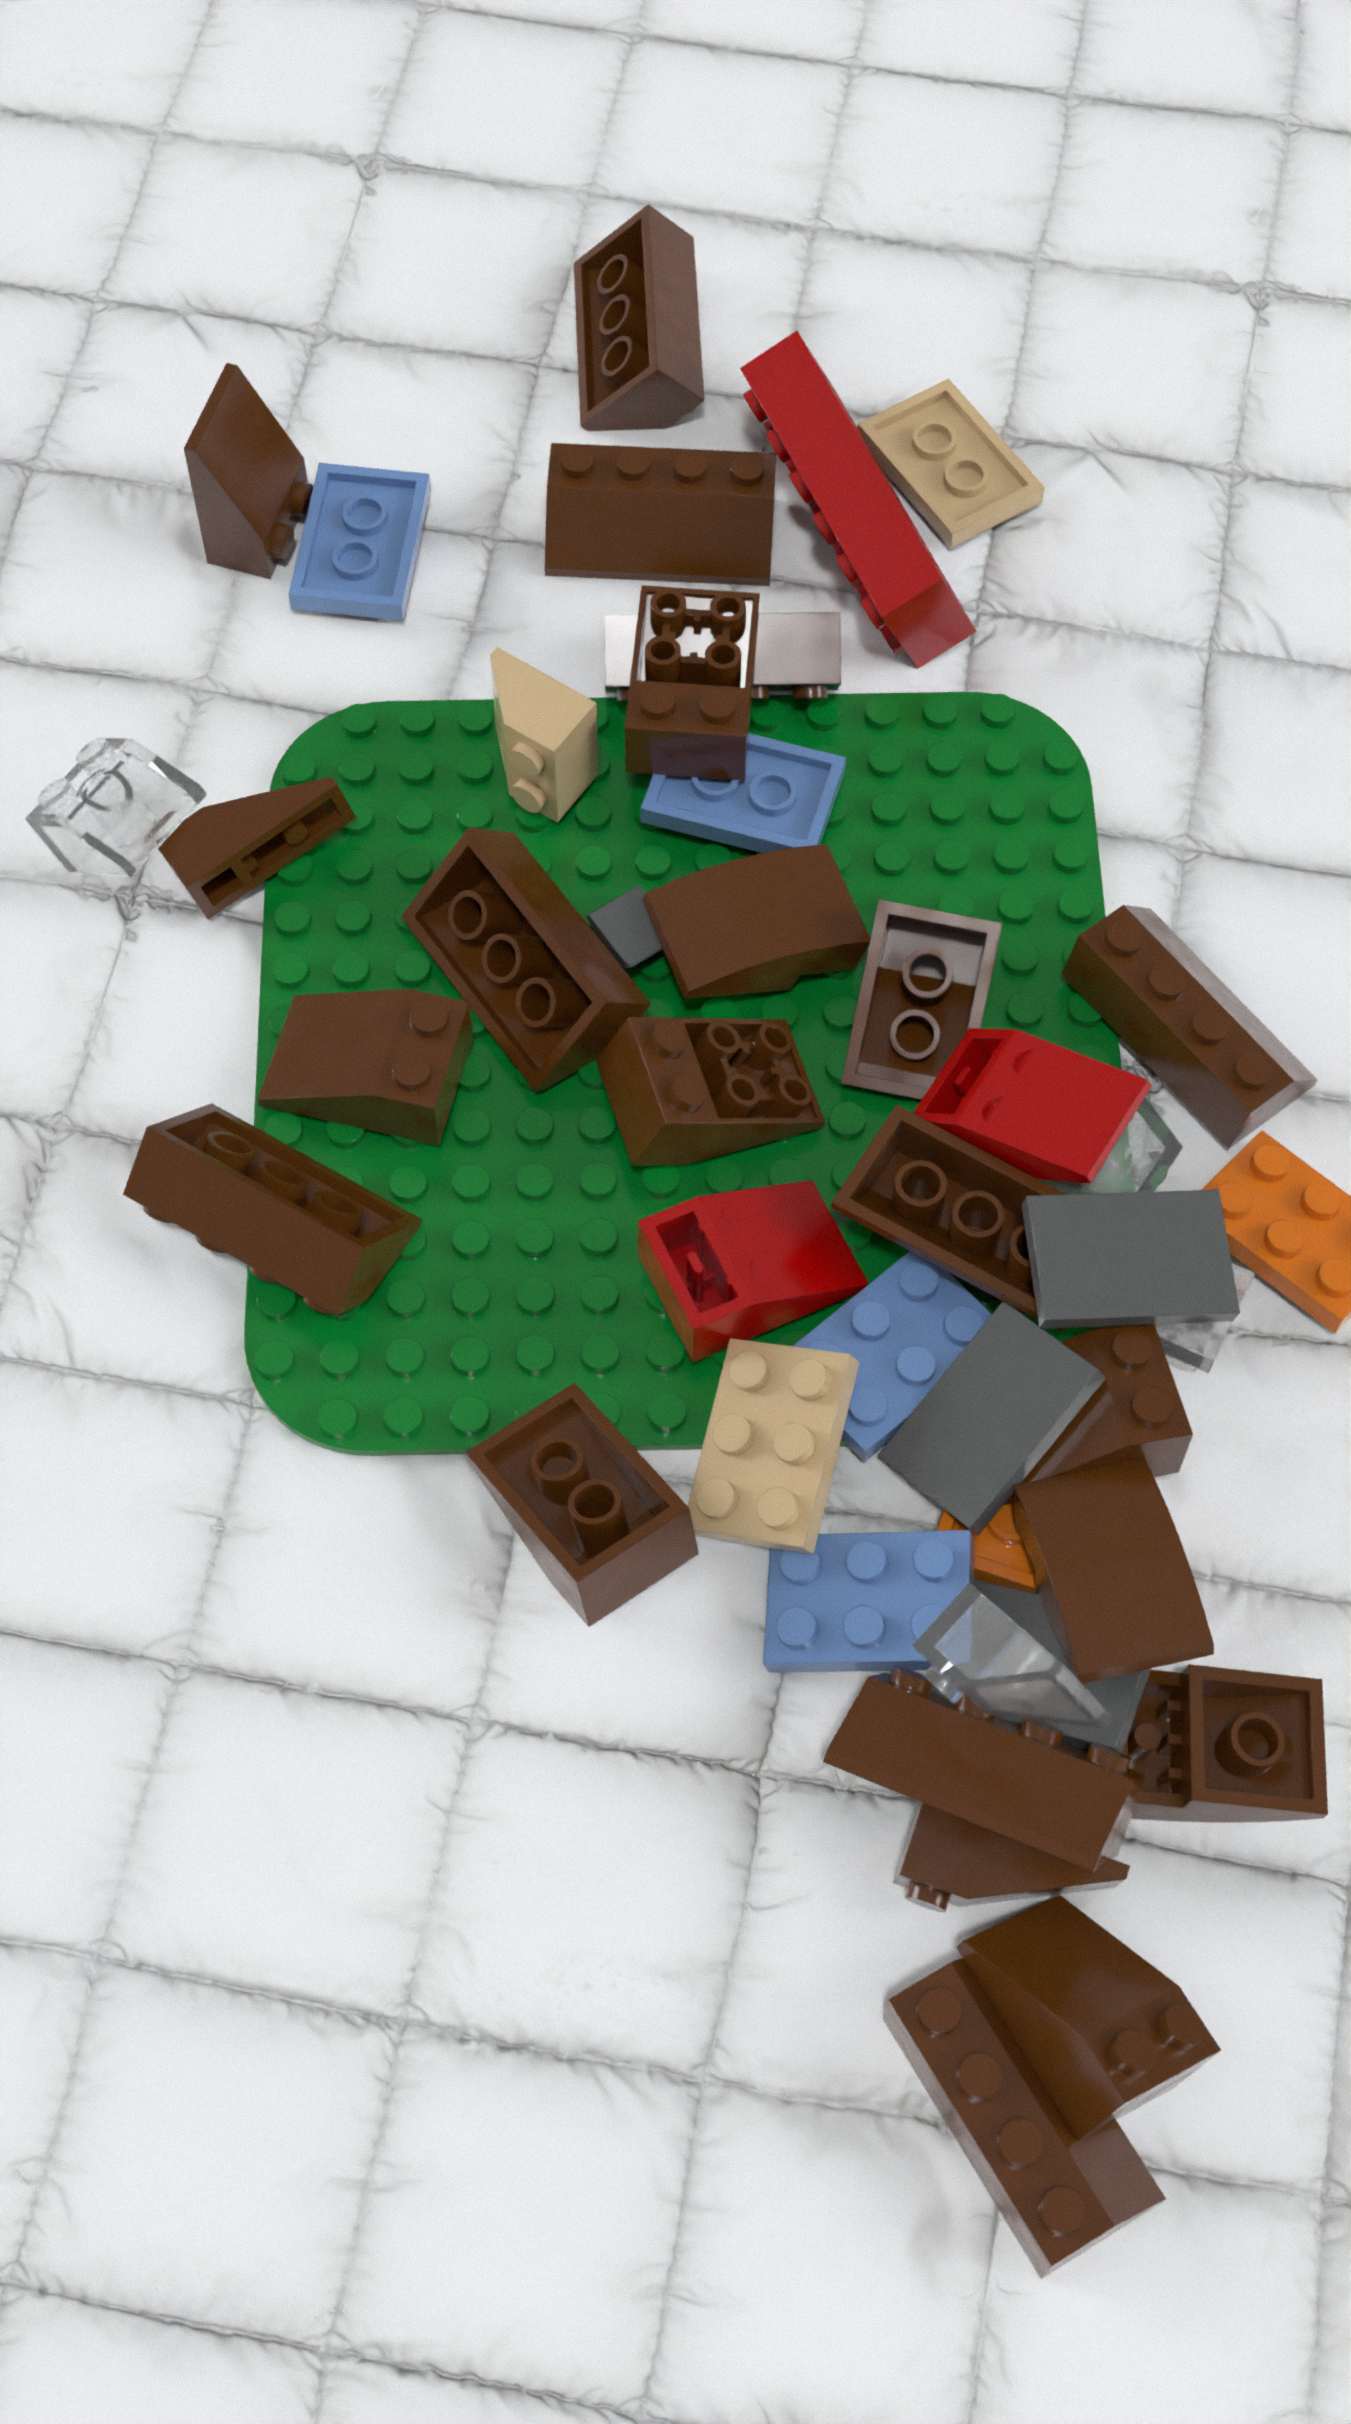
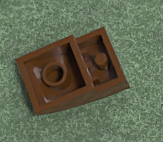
M827 844L794 847L735 859L675 879L646 892L642 899L684 999L791 990L800 975L852 971L868 948L871 939Z
M1144 1457L1014 1485L1015 1525L1036 1570V1590L1079 1685L1214 1654L1213 1639L1184 1548L1161 1491Z
M1191 1664L1180 1673L1159 1670L1150 1671L1122 1752L1131 1757L1129 1769L1146 1775L1131 1819L1178 1822H1276L1323 1819L1328 1815L1322 1679Z

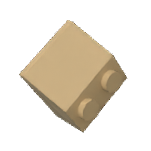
M497 647L490 655L495 723L509 795L525 810L532 813L540 812L558 823L598 775L596 702Z

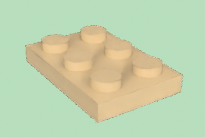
M949 378L858 423L857 428L881 468L950 548L1042 502L1044 493L1042 483Z
M730 1338L688 1502L695 1536L814 1554L860 1363L857 1359L847 1353Z

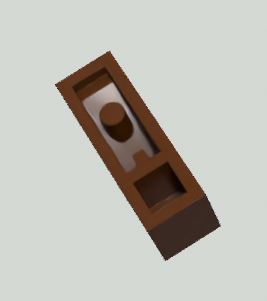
M327 777L202 807L185 820L176 823L169 831L153 842L206 918L210 919L354 820L356 816L338 784L332 777Z
M919 1801L893 1883L908 1888L905 1899L927 1909L946 1912L948 1903L964 1907L1114 1888L1126 1880L1130 1865L1112 1859L1092 1872Z

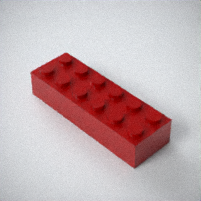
M795 331L742 366L740 370L751 387L750 390L743 394L747 404L757 420L763 423L768 432L765 434L781 462L785 463L789 469V478L803 501L809 504L814 513L812 518L829 546L832 545L838 556L836 560L852 587H856L862 598L860 600L862 607L875 628L881 631L893 653L897 656L906 651L916 667L920 668L977 632L838 393L799 332Z

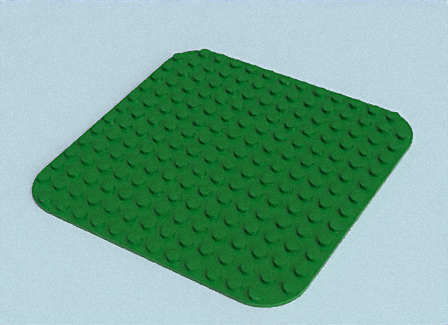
M983 692L828 694V699L821 701L793 700V695H769V700L752 702L749 733L846 757L845 773L820 845H828L870 938L879 899L1002 923V931L981 1029H1017L1122 1069L1118 1033L1061 975L1078 936L1105 918L1106 915L1090 773L1080 749L1059 724L1026 703L1012 699L1004 694ZM617 697L589 698L596 702L598 775L558 823L540 812L532 813L525 810L509 795L496 731L494 699L381 701L354 704L321 719L305 730L286 750L274 772L270 791L332 777L338 784L356 818L265 880L254 1127L422 1219L417 1232L368 1300L338 1316L312 1309L303 1301V1296L280 1283H270L259 1279L250 1272L247 1265L244 1349L253 1384L268 1410L280 1423L302 1439L321 1448L338 1453L361 1456L465 1454L469 1449L575 1382L637 1451L702 1449L727 1348L696 1362L691 1361L638 1257V1220L697 1196L813 1180L869 1284L909 1252L906 1248L831 1208L832 1200L896 1104L913 1113L921 1102L920 1099L841 1084L869 946L852 971L800 975L791 990L684 999L663 949L635 966L624 969L651 1003L641 1017L786 1019L824 1117L825 1124L819 1129L691 1164L632 1166L596 1060L547 1089L534 1091L471 1008L473 1042L439 1146L258 1106L257 1098L294 995L413 989L465 1001L401 916L468 827L514 832L591 929L592 927L586 917L588 913L635 886H640L646 894L650 890L705 868L761 854L760 852L641 822L640 808L653 774L626 772L624 728L627 703L617 702ZM1128 1125L1092 1183L1054 1180L1040 1181L1067 1195L1135 1192ZM950 1273L991 1314L1003 1302ZM855 1295L764 1332L747 1341L794 1346ZM1016 1309V1310L1019 1311L1021 1314H1023L1025 1317H1027L1028 1319H1030L1032 1322H1034L1036 1325L1039 1326V1323H1038V1320H1037V1319H1035V1318L1029 1316L1028 1314H1026V1313H1024V1312H1022V1311ZM1110 1326L1066 1328L1062 1333L1053 1328L1043 1330L1061 1342L1088 1330ZM841 1439V1442H840V1446H839V1447H849V1446Z

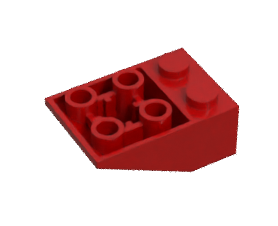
M969 1028L913 1113L1036 1179L1092 1183L1152 1086L1148 1079L1017 1029Z
M813 1180L697 1196L638 1220V1257L692 1362L728 1348L730 1338L748 1340L855 1295L869 1285Z

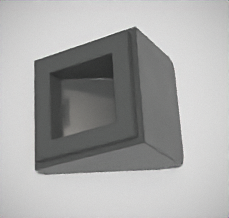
M640 886L631 888L586 915L597 937L623 969L631 968L663 949L642 899L645 893Z

